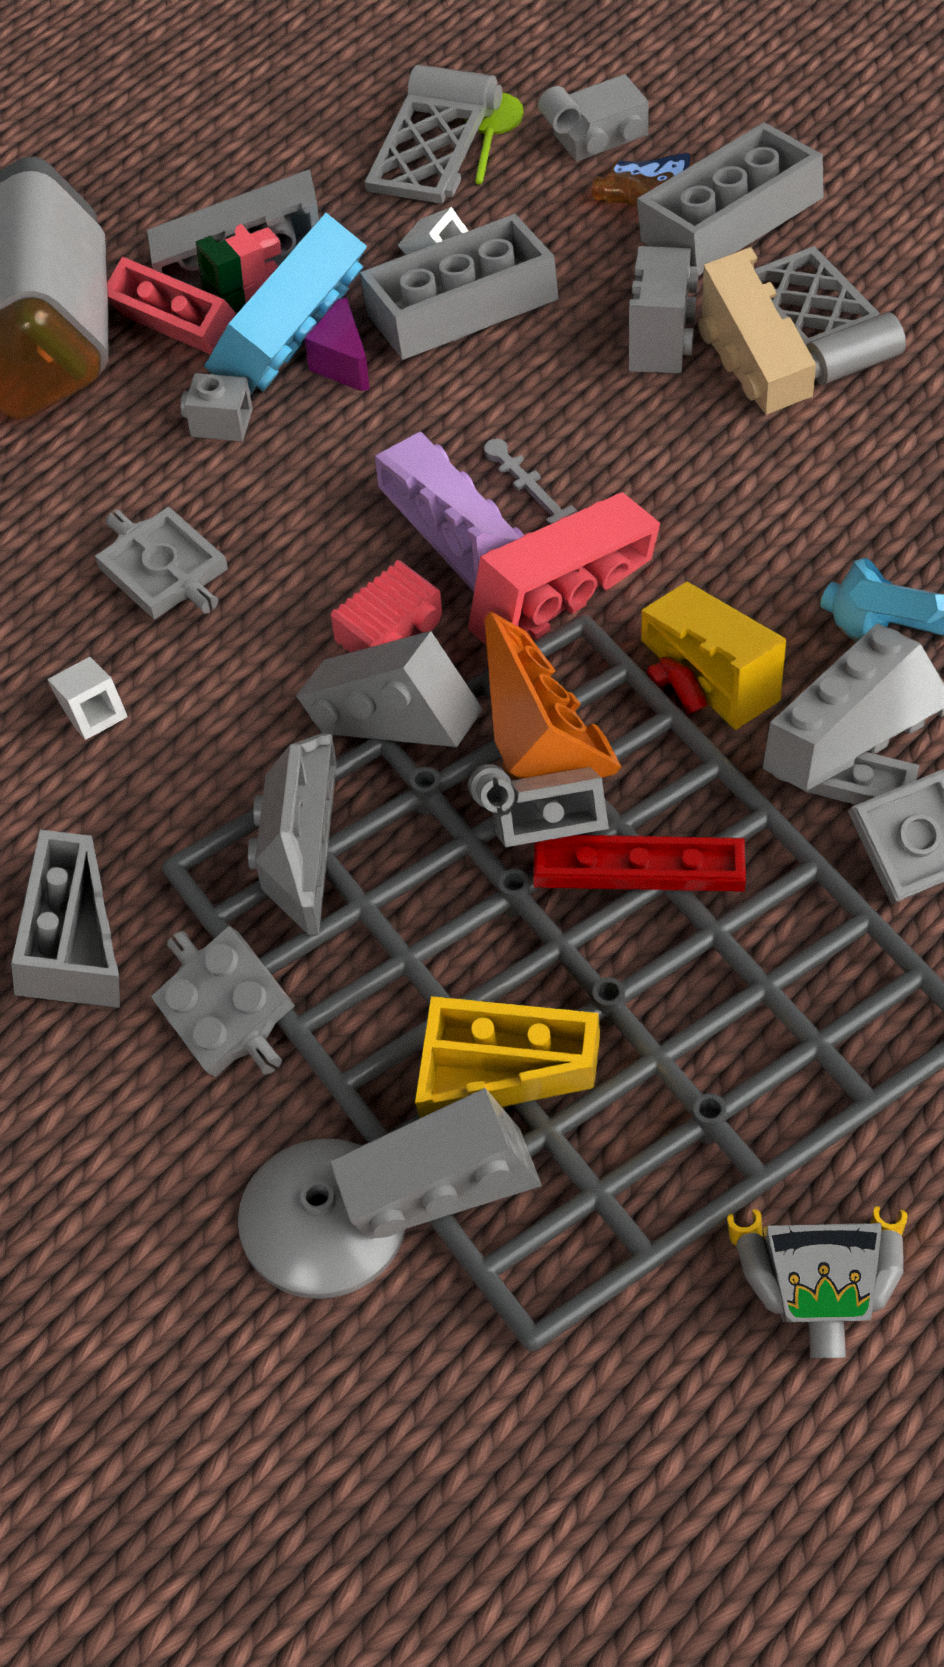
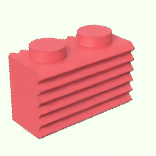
M396 560L394 566H389L387 571H382L380 577L376 576L373 582H368L366 588L362 587L359 593H354L352 598H347L345 604H340L338 609H333L331 621L334 639L338 645H342L344 650H348L351 653L432 631L438 625L443 615L440 590L402 561Z

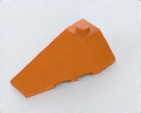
M490 611L484 618L494 741L504 761L502 767L507 775L513 780L586 767H591L602 778L615 775L622 766L606 736L596 724L591 723L586 727L575 712L581 703L573 693L566 691L556 680L551 678L556 670L529 634Z

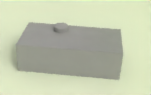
M763 122L637 198L641 242L650 247L691 248L690 266L699 267V276L704 272V264L736 253L824 198L823 154Z
M516 214L360 272L367 316L402 360L448 342L460 340L466 335L559 300L554 255Z

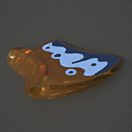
M680 153L643 161L615 160L607 178L596 177L593 179L592 197L596 200L606 199L607 203L632 205L638 209L637 198L692 166V154Z

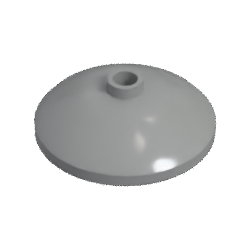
M339 1139L304 1141L275 1154L257 1170L249 1181L239 1206L238 1229L240 1240L252 1267L263 1279L277 1289L295 1296L313 1299L333 1298L349 1294L376 1279L390 1265L398 1253L406 1229L389 1237L370 1240L350 1222L330 1161L361 1147V1145ZM324 1195L328 1197L323 1205L313 1206L309 1204V1201L314 1196Z

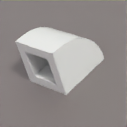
M452 207L420 219L398 246L407 255L468 232V229Z
M91 657L47 679L64 712L85 740L128 717L111 677Z

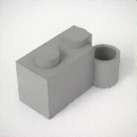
M626 74L572 94H568L563 87H551L541 95L538 102L539 111L553 127V134L576 162L648 135L649 102Z

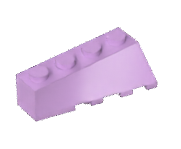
M421 431L375 455L378 487L473 592L480 556L524 536L520 529L517 527L512 528L502 518L498 507L491 499L485 500L479 494L466 472H459L450 463L444 449L439 444L433 445Z

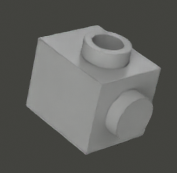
M195 373L189 391H184L181 398V415L188 420L191 437L232 441L244 440L253 410L247 377Z

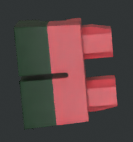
M239 224L235 228V236L216 242L210 235L195 241L199 272L202 274L200 275L202 290L224 299L236 313L243 308L278 268V265L273 260L265 263V260L281 254L280 240L269 227L250 234L242 224Z

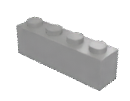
M878 623L873 626L770 722L762 769L804 791H808L853 766L855 757L864 752L875 754L888 747L889 739L903 731L908 734L924 727L925 719L934 714L940 717L944 716V683L922 645L901 635L894 629L887 628Z

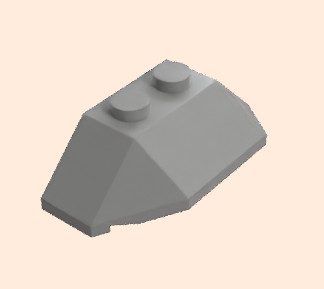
M321 733L290 744L266 773L263 795H256L254 799L253 815L255 826H259L258 838H250L248 845L249 868L257 869L261 889L308 935H319L337 766L332 734Z

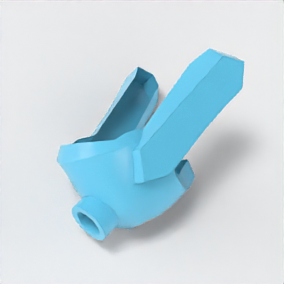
M868 558L854 561L841 585L831 582L826 587L821 598L820 607L833 613L836 626L855 642L861 639L877 623L885 627L891 623L944 636V594L893 585L884 579L877 567Z

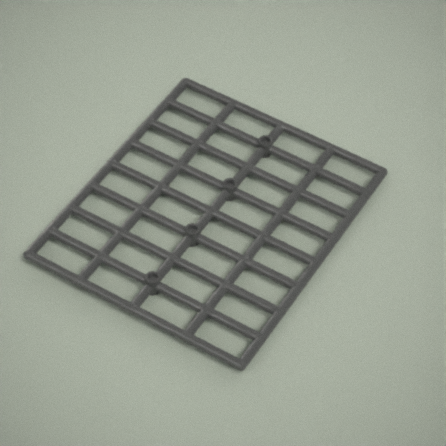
M586 614L577 616L535 641V644L544 656L548 657L583 636L612 667L571 692L581 703L575 712L627 682L657 715L609 743L618 761L672 729L704 762L621 815L605 798L609 829L595 831L589 835L640 836L635 829L716 778H719L752 813L714 837L744 838L746 841L767 828L800 862V865L717 919L691 891L631 889L562 933L530 896L541 889L533 888L534 869L528 873L520 869H507L485 844L497 837L493 815L471 828L442 794L471 776L472 772L478 767L491 764L502 757L494 739L439 772L430 767L419 768L400 746L403 742L369 739L336 759L335 783L382 755L411 789L329 837L325 877L346 901L347 905L320 921L319 935H308L303 931L259 958L270 974L273 975L360 920L391 957L299 1016L292 1008L277 1021V1024L368 1143L420 1119L417 1113L388 1132L356 1090L423 1048L427 1020L343 1073L312 1032L404 974L429 1005L431 996L451 998L423 963L501 913L509 917L521 916L544 945L460 999L495 1002L549 966L560 961L592 999L576 1011L598 1013L600 1025L606 1027L615 1026L639 1053L641 1058L550 1118L535 1100L511 1105L531 1130L523 1135L530 1156L532 1157L546 1148L580 1190L579 1194L486 1257L481 1254L452 1215L429 1221V1224L526 1350L532 1352L541 1349L726 1220L729 1214L736 1213L944 1067L943 1040L872 1089L834 1048L918 989H921L944 1012V981L612 638ZM488 669L467 681L466 684L476 699L484 695L491 702ZM253 808L169 857L162 864V872L213 940L229 926L228 922L265 901L269 896L261 889L260 881L258 880L214 906L188 873V870L257 830L259 826L254 824ZM413 810L424 815L433 814L454 838L366 893L336 858ZM468 855L498 891L416 943L408 946L379 909ZM817 880L852 918L766 974L731 935L803 887ZM663 893L698 930L622 981L612 977L601 978L577 950V948ZM868 933L905 973L818 1030L787 997L782 989ZM714 947L748 987L662 1044H659L625 1004ZM764 1002L800 1044L722 1097L712 1093L702 1094L675 1061ZM816 1060L854 1103L766 1164H763L726 1120ZM657 1074L692 1117L599 1179L564 1135ZM697 1140L707 1144L716 1143L745 1178L651 1243L615 1199V1196ZM596 1210L632 1256L534 1323L499 1275Z

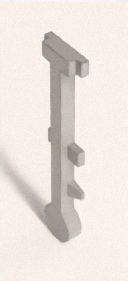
M492 439L486 442L484 446L486 459L491 462H499L501 466L498 470L500 472L508 471L516 479L513 482V486L518 491L524 488L551 515L546 519L548 525L557 522L562 517H568L577 512V509L572 505L562 510L535 482L541 479L540 474L536 470L527 474L519 466L524 457L521 455L512 458L508 454V447L505 441Z

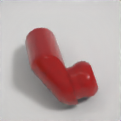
M669 656L659 658V663L648 666L646 670L648 677L660 689L672 684L687 716L709 706L693 671Z

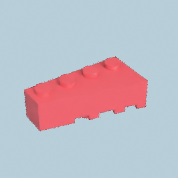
M621 492L603 501H598L592 506L568 517H562L557 522L535 532L527 533L523 537L502 547L488 551L480 556L468 630L486 645L484 618L491 611L525 630L531 637L537 640L551 630L548 622L567 609L571 614L576 613L586 606V602L594 594L597 587L601 586L607 591L650 561L653 556L660 522Z

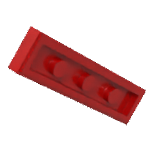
M572 835L534 842L533 888L745 892L744 838Z

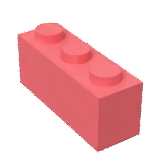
M123 256L107 282L108 301L124 317L210 355L228 323L237 314L224 299Z

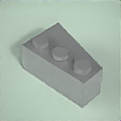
M638 247L635 265L636 277L632 284V294L634 296L629 302V371L682 373L683 355H692L693 328H686V324H695L696 297L688 296L689 293H697L699 267L690 266L691 248Z
M431 631L325 659L296 695L322 733L457 747L483 711V708Z
M41 829L39 831L11 962L14 995L120 1008L119 973L112 947L110 926L106 916L103 890L92 836Z
M486 1088L330 1161L350 1222L370 1240L389 1237L403 1229L542 1186L520 1128Z

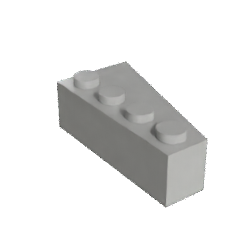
M310 169L147 229L153 270L202 289L200 279L202 274L199 272L195 241L210 235L216 242L235 236V228L239 224H242L250 234L266 227L270 228L280 240L281 254L265 260V263L273 260L279 266L319 221Z

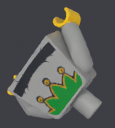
M879 1206L874 1207L871 1221L867 1224L766 1226L762 1229L761 1213L757 1209H752L753 1224L749 1227L737 1226L734 1223L733 1214L727 1216L729 1239L737 1247L744 1276L765 1308L775 1314H781L783 1322H809L810 1358L846 1357L844 1321H870L872 1312H877L886 1306L903 1275L902 1234L908 1218L904 1210H899L896 1224L885 1223L880 1218Z

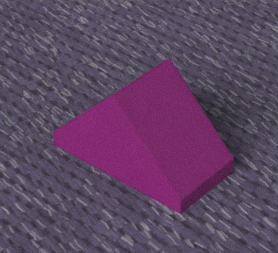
M347 298L338 299L305 337L309 370L359 391L369 390L367 359Z

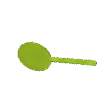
M502 93L499 109L494 110L491 116L483 117L477 130L478 133L485 134L475 182L478 185L482 184L484 180L492 136L513 130L524 117L523 105L516 97L510 94Z

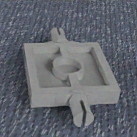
M169 506L152 518L138 523H132L120 510H114V515L109 513L106 518V525L112 528L119 536L112 545L95 555L97 566L148 615L155 620L186 599H190L205 614L210 613L209 607L211 610L216 608L218 598L212 595L204 585L228 570L226 557Z
M228 926L212 942L199 951L188 938L186 932L175 933L173 936L177 941L170 938L167 946L173 951L182 963V966L151 998L207 1073L217 1077L235 1059L248 1054L251 1055L263 1074L274 1072L275 1069L271 1064L279 1068L282 1059L275 1053L266 1041V1038L269 1036L275 1023L295 1006L240 933L231 926Z

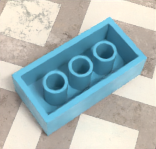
M325 213L228 323L204 367L214 375L247 377L250 395L256 388L264 392L279 373L278 369L284 362L286 364L289 363L302 346V341L335 302L346 295L349 290L348 287L364 267L358 260L367 246L329 214Z

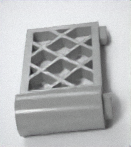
M415 65L409 78L408 95L364 182L366 191L443 204L446 196L454 197L461 182V175L458 173L459 168L483 117L491 116L493 111L498 110L501 105L502 87L497 84L496 77L489 74ZM414 111L430 113L432 115L415 124L410 120ZM456 118L468 119L466 124L452 130L446 124ZM439 126L443 134L425 142L421 134ZM412 138L418 144L401 153H398L396 150L398 144ZM449 144L453 146L454 151L439 159H436L432 153ZM426 156L430 163L413 171L409 170L406 165L407 163ZM398 167L404 174L393 180L381 179L383 174ZM436 173L440 177L436 187L423 186L418 183V181Z
M815 246L754 269L762 283L765 281L780 283L779 288L775 289L777 292L776 297L771 298V301L782 320L788 317L792 319L816 363L815 381L820 385H826L901 355L905 351V334L897 317L891 312L880 314ZM812 264L817 273L796 272L795 270ZM789 284L810 287L808 293L789 291L787 288ZM821 288L838 291L840 295L839 297L817 295V292ZM785 303L803 307L801 312L782 310L780 305ZM811 307L833 310L831 317L809 314ZM841 312L860 314L862 316L856 320L839 318ZM803 327L822 329L825 332L808 338L802 332Z

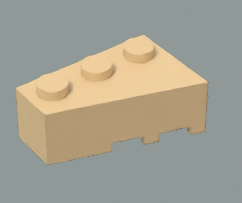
M752 247L704 264L702 318L699 319L698 326L703 340L707 344L711 343L719 353L725 369L728 372H733L742 383L743 390L748 399L751 401L755 400L765 415L813 397L816 363L790 317L781 319L771 301V298L776 297L777 292L771 282L762 284L754 270V263L758 258Z

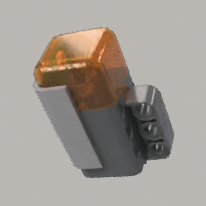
M37 157L21 158L0 170V411L16 420L30 418L89 386L98 378L99 373L105 369L109 361L105 233L98 224L95 210L49 163Z

